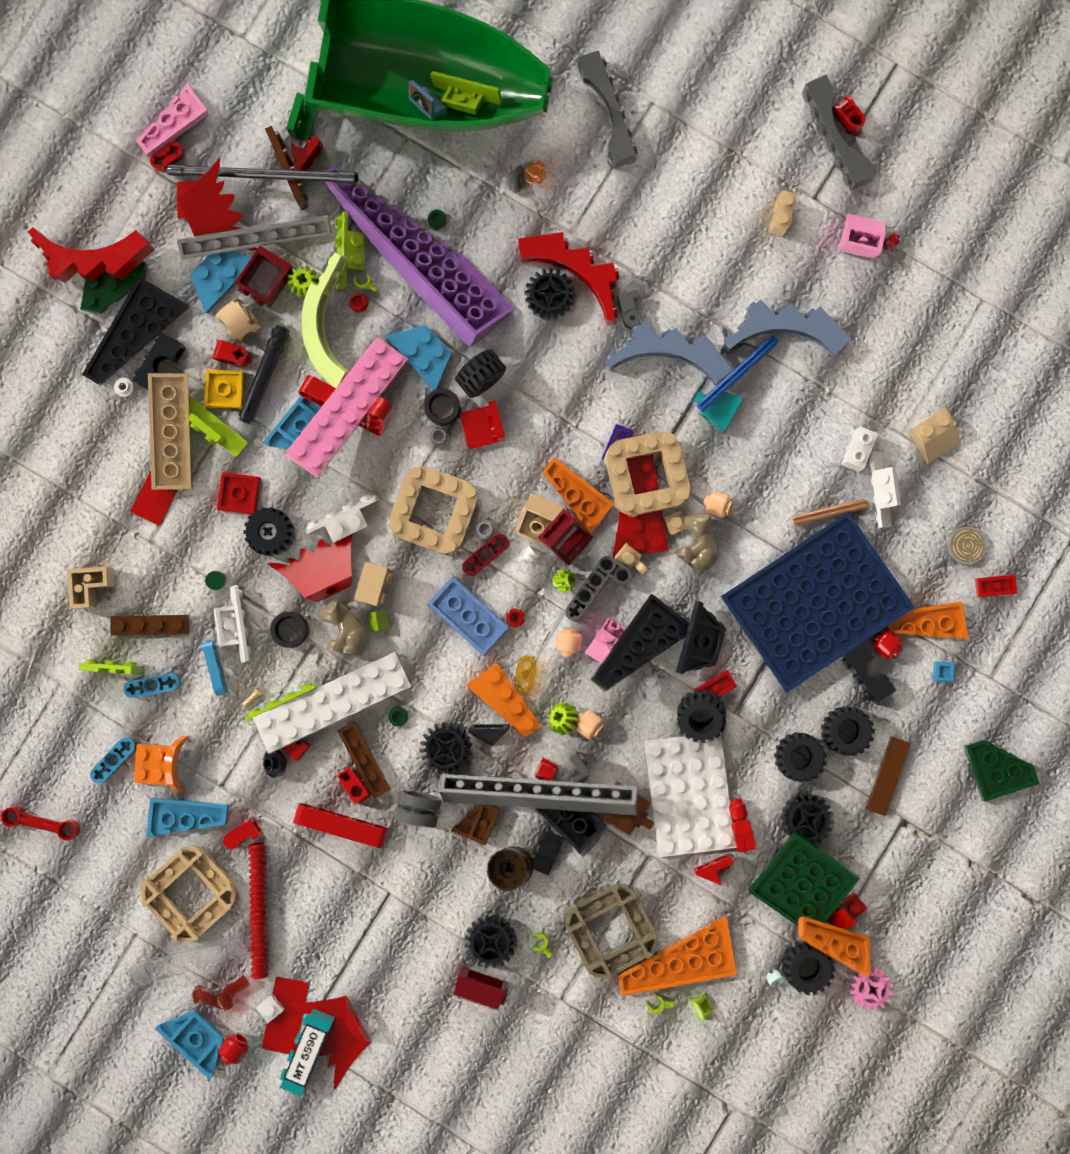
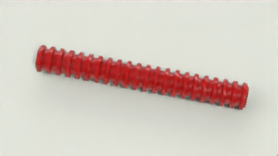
M264 843L248 845V848H250L248 852L250 855L249 861H251L249 863V867H251L249 873H251L249 879H251L249 885H251V888H249L251 892L249 894L251 898L249 909L252 911L250 912V916H252L250 918V922H252L250 925L252 929L250 931L252 935L250 937L252 941L250 944L252 947L250 953H252L250 965L253 966L251 968V972H253L251 978L264 979L269 976L267 972L268 966H266L268 964V960H266L268 958V954H266L268 952V948H266L268 942H266L268 936H266L268 933L266 929L268 927L266 923L268 918L265 916L267 915V911H265L267 909V905H265L267 899H265L267 893H265L267 887H265V884H267L265 880L267 878L265 874L267 869L265 866L267 864L264 862L266 860V856H264L266 844Z

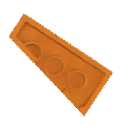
M555 457L543 470L544 475L591 534L614 503Z
M962 601L912 609L887 626V631L898 634L969 639Z
M498 663L466 685L524 737H527L541 727Z
M799 918L800 939L863 976L871 975L870 942L868 936L810 918Z

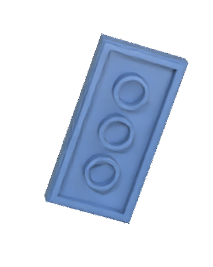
M452 577L427 604L483 656L509 629L501 619L455 577Z

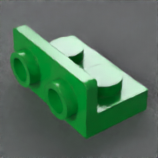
M296 93L286 129L291 138L307 142L310 138L318 109L308 108L304 102V94Z

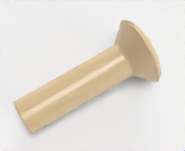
M255 687V692L242 704L247 707L259 695H264L262 689Z

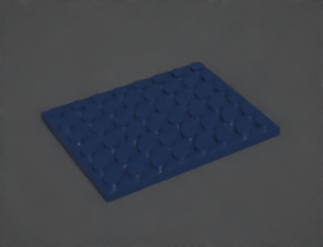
M849 512L721 596V599L785 693L915 608Z

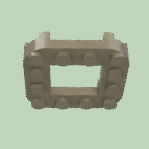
M626 884L611 885L576 903L566 914L567 932L586 970L590 975L592 974L597 978L611 979L613 978L612 975L645 958L649 959L656 950L658 937L637 894ZM620 905L637 939L602 956L586 922Z

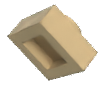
M681 510L664 517V522L670 536L687 529L684 525V516Z

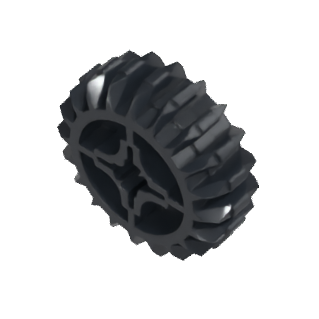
M553 268L549 269V273L542 269V275L536 272V278L530 277L531 283H526V288L529 290L524 291V295L528 296L525 298V302L530 303L528 309L535 308L533 314L536 315L540 312L539 318L541 319L544 317V314L547 315V320H550L551 315H554V319H558V313L562 317L565 316L564 310L570 311L569 305L574 304L572 299L576 295L572 292L575 290V286L570 285L572 280H565L567 277L566 273L560 276V270H557L556 274L553 273ZM548 281L546 287L536 290L541 283ZM553 281L560 284L564 291L555 288ZM549 287H551L552 292L550 302L549 297H547ZM535 297L544 300L546 307L539 304ZM565 298L561 304L552 307L554 301Z
M442 722V728L435 724L434 728L436 731L429 728L428 732L431 735L423 734L427 742H420L421 745L426 746V748L420 749L421 753L426 752L422 760L429 759L426 763L427 767L431 763L434 764L432 771L439 767V774L443 773V768L446 769L447 774H450V768L456 773L458 771L456 765L463 768L464 764L461 761H469L465 754L471 755L472 752L466 750V748L472 747V744H466L465 741H468L470 736L463 738L462 735L466 733V730H462L459 733L460 725L452 729L453 722L449 723L448 728H446L445 722ZM449 732L455 736L447 741L438 734ZM432 739L438 745V751L433 756L430 750ZM460 740L462 751L458 758L453 747ZM453 741V743L449 747L450 752H442L439 755V753L442 751L441 749L443 748L442 744H450ZM441 756H448L454 762L444 764L437 760Z
M801 793L799 794V800L793 796V804L789 801L786 802L790 806L789 809L782 808L787 814L780 816L781 819L786 820L781 823L782 827H787L784 833L792 834L798 828L807 827L812 834L802 836L815 844V839L822 843L821 836L828 838V835L825 833L826 830L832 831L828 824H834L833 820L828 819L833 816L832 812H827L831 807L829 805L824 806L826 801L824 799L819 800L818 795L812 798V795L807 793L805 799V796ZM812 804L818 810L807 812L802 805ZM797 810L799 817L793 824V815ZM804 814H806L808 817H810V818L808 819L810 825H808L806 822H804V821L806 820ZM821 815V824L817 829L816 821L820 818Z
M486 914L485 921L478 917L479 924L473 921L471 923L473 928H467V932L471 935H465L464 939L470 942H466L464 946L465 948H470L467 951V955L474 954L471 958L473 962L479 959L478 966H481L482 962H485L486 969L489 967V963H492L493 968H496V962L503 966V959L510 961L509 955H514L515 951L511 948H516L517 943L512 941L516 940L517 936L510 935L515 929H507L510 925L509 921L502 924L504 917H500L499 921H497L496 914H493L492 920H489V915ZM485 927L498 928L494 932H488L486 929L483 930ZM477 933L481 935L480 938L483 940V944L479 949H477L475 944ZM503 933L507 939V945L504 950L498 942ZM492 938L494 939V944H493V943L487 944V940H488V939H489V940H491ZM491 950L494 951L497 955L488 956L485 955V953Z

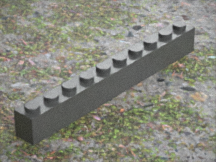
M443 774L439 791L443 802L627 815H637L638 806L637 786Z

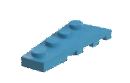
M152 797L150 798L146 837L225 825L228 820L229 804Z

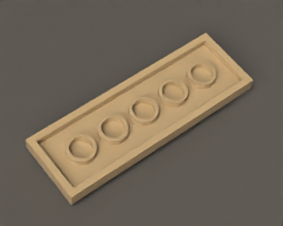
M148 373L152 490L192 489L190 422L187 419L189 417L188 374Z

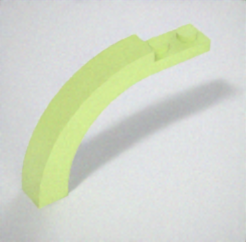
M334 253L330 257L328 267L319 278V284H310L302 310V334L306 351L319 374L335 388L339 386L350 372L333 355L327 342L324 325L329 297L349 260L338 253Z

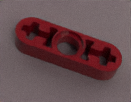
M503 534L495 535L463 562V572L468 576H474L508 548V538ZM498 538L500 540L505 539V546L503 548L498 546L495 549L498 551L496 554L488 547L490 544L494 547L497 544L496 539ZM483 550L491 552V558L487 561L480 558V553ZM477 556L478 560L481 563H483V565L480 567V565L477 564L474 567V572H472L471 570L467 572V563L473 564L474 562H476V560L473 558Z

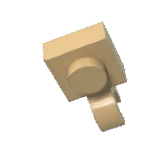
M627 543L614 557L615 560L626 566L629 570L634 566L643 575L649 570L648 565L640 560L642 557L641 553Z

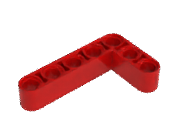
M307 375L298 393L305 399L322 407L336 388L314 376ZM378 397L371 410L358 426L381 436L391 419L392 404L386 399Z

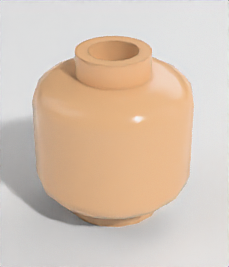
M714 491L710 496H706L703 506L706 507L707 514L723 519L725 516L730 515L733 502L729 495Z
M563 628V631L557 634L556 649L562 652V656L574 657V653L581 651L582 635L578 633L577 629Z
M587 711L584 714L580 713L577 717L580 722H577L576 731L589 740L597 739L603 732L605 727L603 719L592 711Z

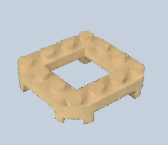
M655 432L621 439L614 442L607 450L604 457V465L607 467L615 499L614 505L622 513L629 515V517H636L640 514L668 508L673 509L680 506L689 497L690 483L681 447L674 434ZM654 453L661 454L669 488L635 495L626 459Z
M425 466L413 467L405 475L389 519L390 529L401 540L440 554L453 553L463 544L478 502L476 491L469 482ZM422 487L457 498L445 534L410 522Z
M197 845L187 846L177 851L153 875L143 882L141 889V904L143 907L147 906L172 934L171 938L174 941L193 942L233 907L238 897V891L234 882L214 859ZM191 867L216 896L188 920L164 893V890Z

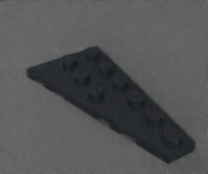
M138 277L82 375L101 386L188 310L190 306Z
M651 593L590 680L606 692L685 638L689 622Z

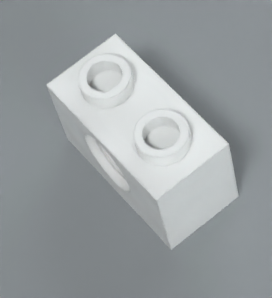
M861 426L854 431L841 465L857 472L863 470L878 433Z

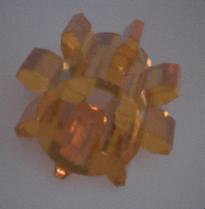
M539 160L536 163L531 161L524 170V174L527 175L525 177L526 181L531 185L535 183L541 184L547 175L545 164Z

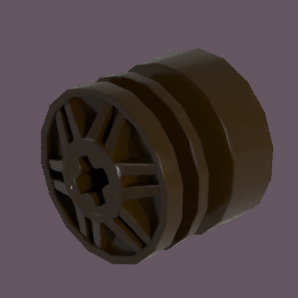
M510 846L495 852L487 863L489 881L494 887L503 891H511L524 885L530 880L534 869V863L530 854L525 849L517 846ZM515 864L516 868H514V870H510L509 867Z

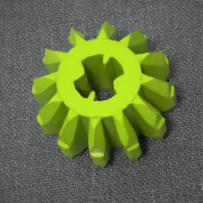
M299 265L298 271L293 268L291 270L293 275H288V279L291 281L287 285L291 287L290 291L293 294L297 293L299 298L303 294L306 297L311 283L318 285L316 282L319 281V276H316L317 272L315 269L310 270L308 265L305 266L304 270ZM304 279L307 280L306 283H304V282H303V284L300 283L301 280H303V281H304Z
M567 702L555 703V709L551 708V715L547 716L550 719L547 724L553 732L559 735L572 734V729H577L576 723L580 722L577 719L580 713L576 711L574 705Z

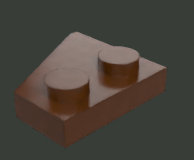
M479 804L460 823L454 826L451 831L486 846L501 809L493 805Z

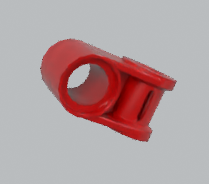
M850 96L845 97L844 101L840 104L832 106L834 118L839 121L849 135H857L861 132L866 117ZM852 121L857 122L859 125H854Z
M217 340L212 359L241 367H246L251 363V354L244 347L224 340Z

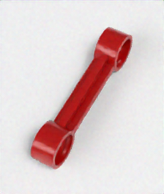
M17 806L6 808L1 813V822L7 827L19 824L57 833L58 837L65 841L76 838L80 833V825L75 820L58 822L25 814ZM10 810H14L18 815V820L14 824L7 818ZM66 823L74 827V834L71 837L66 836L63 832V827Z

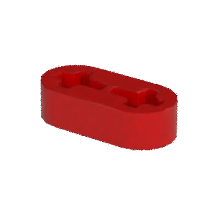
M170 142L151 156L150 164L156 171L164 172L167 170L168 164H176L184 158L185 151L179 143ZM174 148L178 152L177 155H175L172 151ZM158 159L162 161V165H159L157 163Z

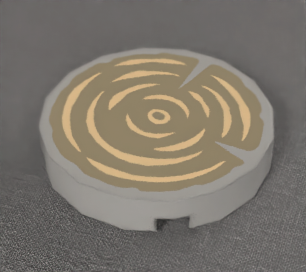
M973 527L956 529L947 540L948 554L959 564L970 565L977 563L986 553L987 543L985 537L979 530Z

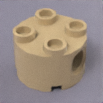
M236 297L218 311L216 318L221 324L227 326L226 332L233 340L236 338L239 342H244L261 329V326H259L260 323L248 306L243 307L242 304L244 302Z

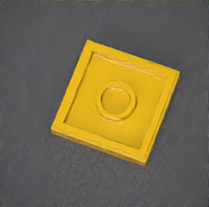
M206 370L204 407L212 409H241L244 403L245 372L236 370Z

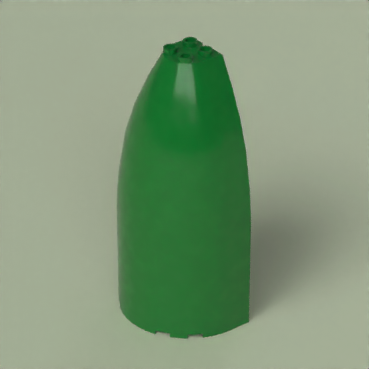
M321 0L317 21L323 31L319 62L310 61L304 102L308 108L406 128L463 132L493 129L518 123L548 111L550 96L547 93H551L553 84L550 68L509 35L484 21L423 0ZM432 71L499 88L502 103L499 105L483 101L476 115L447 107L446 114L430 120L409 100V81L413 80L421 88L426 87L441 101L446 91L433 87L430 74Z

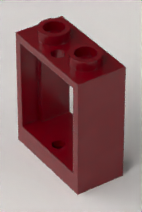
M260 245L235 281V284L239 287L238 291L246 297L251 295L255 298L254 301L262 307L266 305L271 308L289 281L288 275H293L291 271L293 266ZM263 260L283 271V274L267 298L246 286Z
M564 508L538 536L568 566L594 538ZM575 527L576 530L574 531V533L565 541V543L559 549H557L556 547Z
M462 966L453 995L498 1011L500 1005L504 1006L508 989L505 988L506 981Z

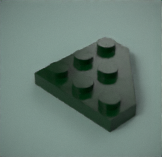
M142 261L123 280L117 276L112 277L107 271L94 282L86 278L80 310L99 314L105 312L107 307L129 294L128 292L132 289L138 277L145 280L147 263Z
M985 740L963 745L982 801L986 802L1040 784L1034 765L1017 758L1007 751Z

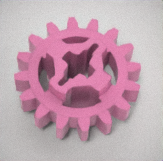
M875 966L872 967L871 975L869 976H876L873 979L868 976L865 977L860 973L858 976L852 975L855 981L849 982L853 987L849 992L854 995L852 999L855 1002L858 1001V1005L861 1008L865 1005V1009L869 1011L872 1006L877 1011L878 1005L882 1008L885 1007L884 1001L890 1003L888 995H893V992L889 988H892L893 984L888 982L890 977L884 975L885 972L882 969L878 971ZM868 983L872 985L874 994L870 991Z

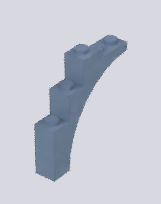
M760 299L757 303L753 301L745 309L747 311L744 316L746 320L737 327L739 331L735 334L730 333L723 340L725 344L722 349L728 353L739 344L751 338L765 334L784 333L810 339L835 356L852 338L821 307L816 310L812 308L803 316L789 303L786 307L782 305L774 313Z
M648 321L644 324L640 322L634 326L631 334L633 341L631 339L622 345L623 349L619 352L613 351L606 357L608 360L605 363L610 371L620 364L636 358L649 356L668 357L695 367L706 375L715 386L733 371L706 334L701 338L700 336L694 338L690 342V346L677 328L664 332L661 335V339Z

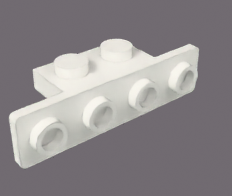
M871 452L869 465L872 472L871 483L875 494L874 503L877 509L876 520L879 528L892 527L890 507L901 505L896 467L884 469L882 452Z
M367 494L360 498V502L353 504V502L348 503L342 507L343 510L337 513L334 510L325 515L326 518L320 521L318 519L312 520L308 523L306 532L308 534L325 526L333 542L368 526L360 509L377 501L375 495Z
M238 585L230 587L232 606L214 608L213 610L219 647L238 644L240 661L245 663L251 657V650L246 643L248 631L243 623L245 611L243 608L241 609L240 603L242 601V592L238 590Z

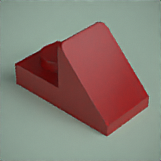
M316 136L312 140L307 141L304 151L291 143L296 170L307 171L323 149L321 140Z
M727 853L693 868V871L697 876L722 886L716 871H726L734 862Z
M852 892L839 904L827 921L832 926L847 929L856 925L854 920L868 908Z

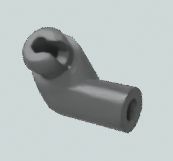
M519 165L508 177L509 189L514 193H519L522 190L519 178L526 172L522 165Z

